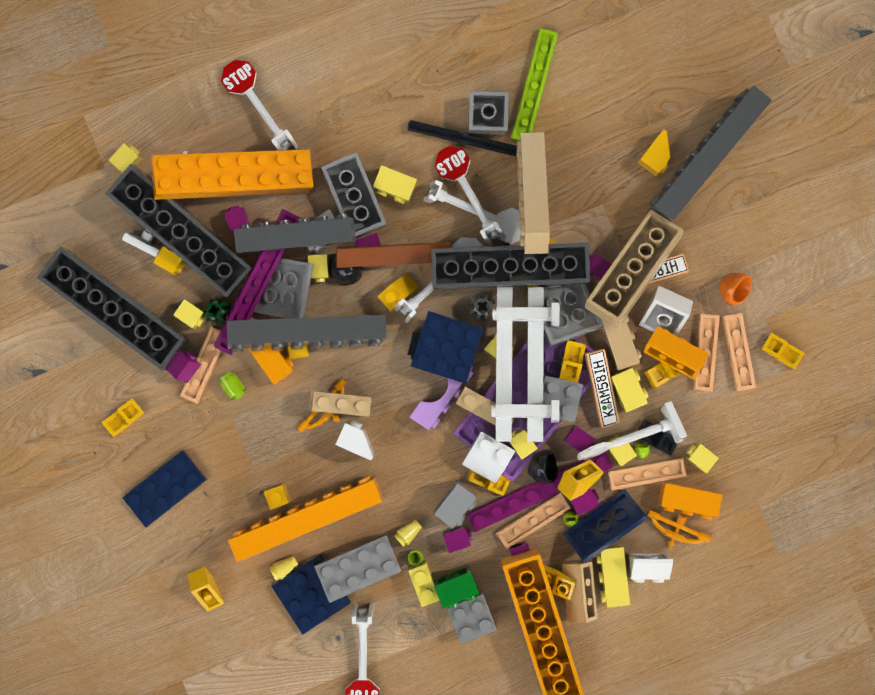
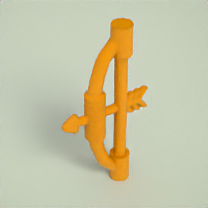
M341 378L334 385V389L331 392L336 393L340 391V393L344 394V386L347 382ZM313 411L306 420L304 419L297 426V429L303 432L305 429H313L327 422L331 416L333 421L339 422L340 418L339 415L325 412L318 421L310 424L309 422L318 413Z
M649 509L646 516L651 518L653 525L666 537L671 538V541H668L669 548L675 546L674 541L689 544H698L703 541L710 542V535L683 526L687 517L682 518L679 514L676 522L653 510ZM657 521L665 522L676 527L675 531L665 529ZM681 529L697 536L698 539L685 538V536L678 534V531Z

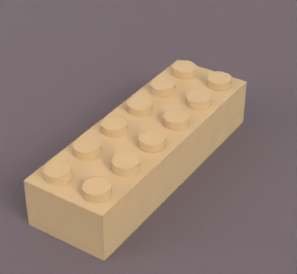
M544 132L521 133L520 141H517L516 153L520 213L519 228L521 232L520 246H524V254L548 253L550 228Z
M650 210L586 300L585 308L618 329L675 248L684 230L653 210Z

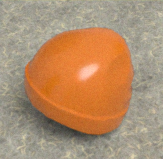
M742 273L727 274L720 282L721 297L727 304L737 305L745 301L752 288L751 276Z

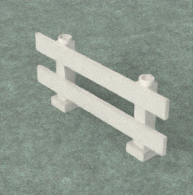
M497 287V307L493 308L492 314L493 320H497L496 405H492L491 411L492 417H496V442H512V418H527V442H543V418H551V423H559V400H551V405H543L544 321H551V326H559V303H551V307H544V287H528V307H512L513 287ZM512 321H528L527 404H512Z

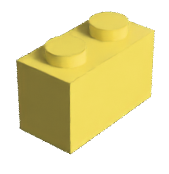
M381 165L373 188L376 190V194L386 197L389 195L394 197L393 200L398 203H409L417 185V179Z
M628 368L610 376L612 386L624 412H629L648 403L646 400L648 394L645 388H641L638 382L641 379L637 370Z
M427 560L418 566H410L408 572L421 606L424 607L440 601L434 588V579Z

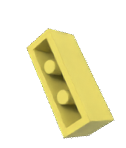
M621 544L612 545L596 555V562L600 564L601 571L598 572V580L603 585V591H600L601 602H605L607 608L630 605L624 547Z

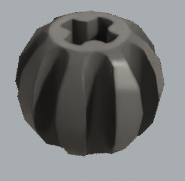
M479 293L474 295L477 301L474 302L470 299L468 305L474 306V309L468 310L470 315L474 312L477 313L475 319L480 321L481 315L485 317V321L491 319L488 316V312L493 313L491 305L496 304L494 299L492 301L487 300L490 294L484 293V298L482 299ZM485 302L487 304L485 307L487 311L481 310L480 312L478 310V303L483 304Z

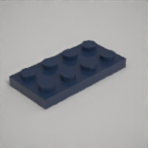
M182 450L122 498L146 528L204 483L207 478L185 450Z
M624 489L563 534L582 561L587 563L647 520L648 517L627 490Z

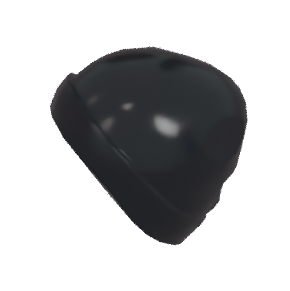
M336 255L329 263L331 277L340 284L353 285L362 277V267L337 268Z
M550 450L537 452L530 460L528 466L529 476L541 483L551 484L555 482L558 477V466L554 453Z

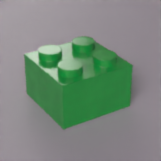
M470 566L434 580V588L442 608H454L459 605L458 602L463 600L466 602L472 601L479 594Z

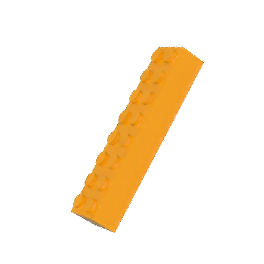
M310 150L152 155L151 158L154 200L309 193L314 188Z
M370 475L359 479V484L353 486L352 483L342 486L337 493L334 490L325 493L320 500L313 498L307 501L301 508L299 505L288 509L284 515L280 512L271 516L265 523L264 520H260L250 526L248 530L244 527L235 531L232 534L233 537L228 542L236 561L239 562L381 503L384 497L376 478H370Z
M535 548L500 559L542 694L584 695L538 549Z

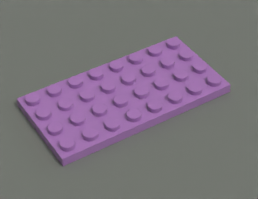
M543 332V375L559 379L567 341L550 347ZM578 337L570 339L571 341L584 343ZM528 341L512 359V404H527ZM586 344L585 353L594 351ZM585 353L578 383L583 384L581 397L591 385ZM496 380L483 395L495 403ZM469 412L453 434L471 448L480 431L496 439V426ZM515 418L512 423V432L517 428L519 430L524 429L527 432V418ZM543 418V442H534L538 449L524 459H521L515 451L502 474L513 482L561 423L562 419H559V423H551V418ZM502 442L503 444L514 449L509 442Z

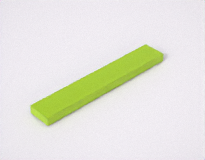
M539 29L511 140L520 141L521 133H532L558 32Z

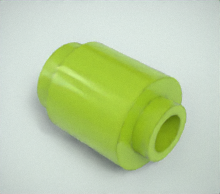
M232 371L219 379L221 382L220 386L230 400L233 398L238 400L245 395L244 390H246V387Z

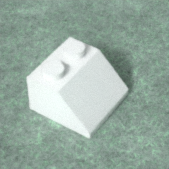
M658 285L650 298L639 326L653 332L659 326L677 336L690 316L693 301Z
M354 420L346 422L335 445L368 460H372L375 454L366 430L362 428L363 424Z
M480 431L462 465L496 483L506 469L515 450L502 442H496V439Z
M628 553V577L633 579V582L643 583L645 579H652V582L662 583L664 579H670L673 559L666 553Z

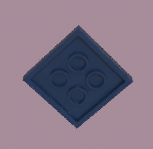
M428 311L411 367L466 384L484 328Z
M321 554L271 586L302 635L351 604V600L347 595L329 603L314 568L315 564L324 561Z

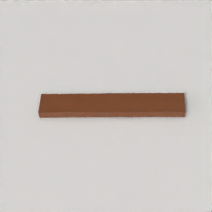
M436 242L336 247V267L432 263L431 249L451 248V243Z

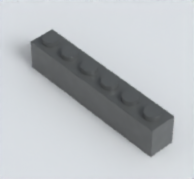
M347 214L336 215V219L320 216L316 217V221H309V218L297 219V223H290V220L278 221V225H271V222L259 223V227H252V224L240 225V229H234L236 253L356 242L354 218L348 217Z

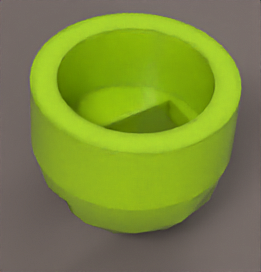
M644 443L635 444L634 452L637 457L646 458L650 452V445Z
M568 510L563 514L562 520L567 526H573L577 523L578 516L574 511ZM575 517V520L566 521V518Z
M413 550L408 555V561L413 566L420 565L424 560V555L420 550ZM416 553H418L419 562H417Z

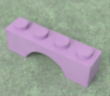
M470 370V373H469V376H468V380L471 378V376H472L473 373H474V372H472L471 370ZM447 378L448 387L445 394L433 402L420 401L410 418L427 430L431 427L434 429L440 421L438 418L440 413H446L451 406L450 399L453 396L457 397L463 389L460 387L461 382Z

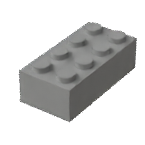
M357 152L321 167L340 214H347L348 217L354 218L356 239L387 226Z
M385 534L314 565L329 603L401 572L390 542Z

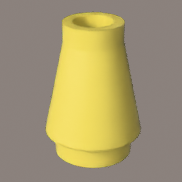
M414 520L397 530L394 537L402 547L409 546L422 529V526Z
M292 555L289 558L272 563L269 570L276 581L282 580L298 566V563Z

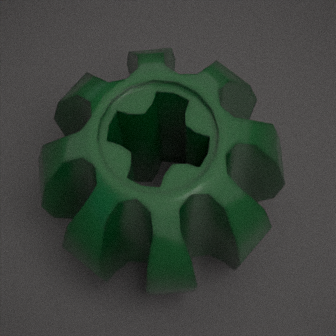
M215 297L214 302L212 299L206 301L208 306L202 309V312L206 313L204 316L207 322L211 321V324L216 326L219 325V322L224 324L226 316L231 311L227 310L230 306L227 301L222 302L220 297ZM217 308H219L220 311L217 312V315L214 314Z

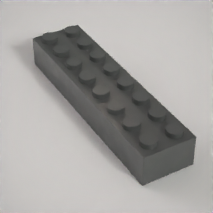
M756 86L749 90L746 88L734 100L737 104L733 103L722 115L724 119L721 118L710 130L712 134L709 133L698 144L700 148H696L687 157V164L684 163L674 173L676 178H671L663 186L662 190L664 192L654 197L650 202L652 207L648 211L653 210L672 222L772 100Z
M130 164L105 193L225 297L232 292L252 269L253 266L236 253L235 250L177 200H154L152 179L135 164Z
M589 243L549 244L548 253L524 254V246L520 245L431 249L433 290L590 283Z
M59 247L37 277L161 370H166V366L178 350L181 351L189 340L66 248Z
M385 315L227 321L228 349H232V352H244V348H252V351H264V348L271 347L272 351L283 350L284 347H291V350H300L304 346H310V349H321L323 345H330V348H341L343 344H349V347H361L362 344L368 343L369 347L380 346L387 338Z

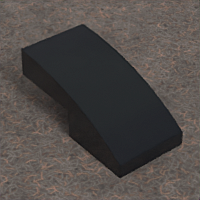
M644 419L638 431L654 424ZM661 431L641 439L669 456L672 455L677 446L673 436L668 432Z

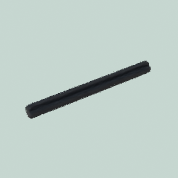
M410 120L408 123V131L516 157V145Z

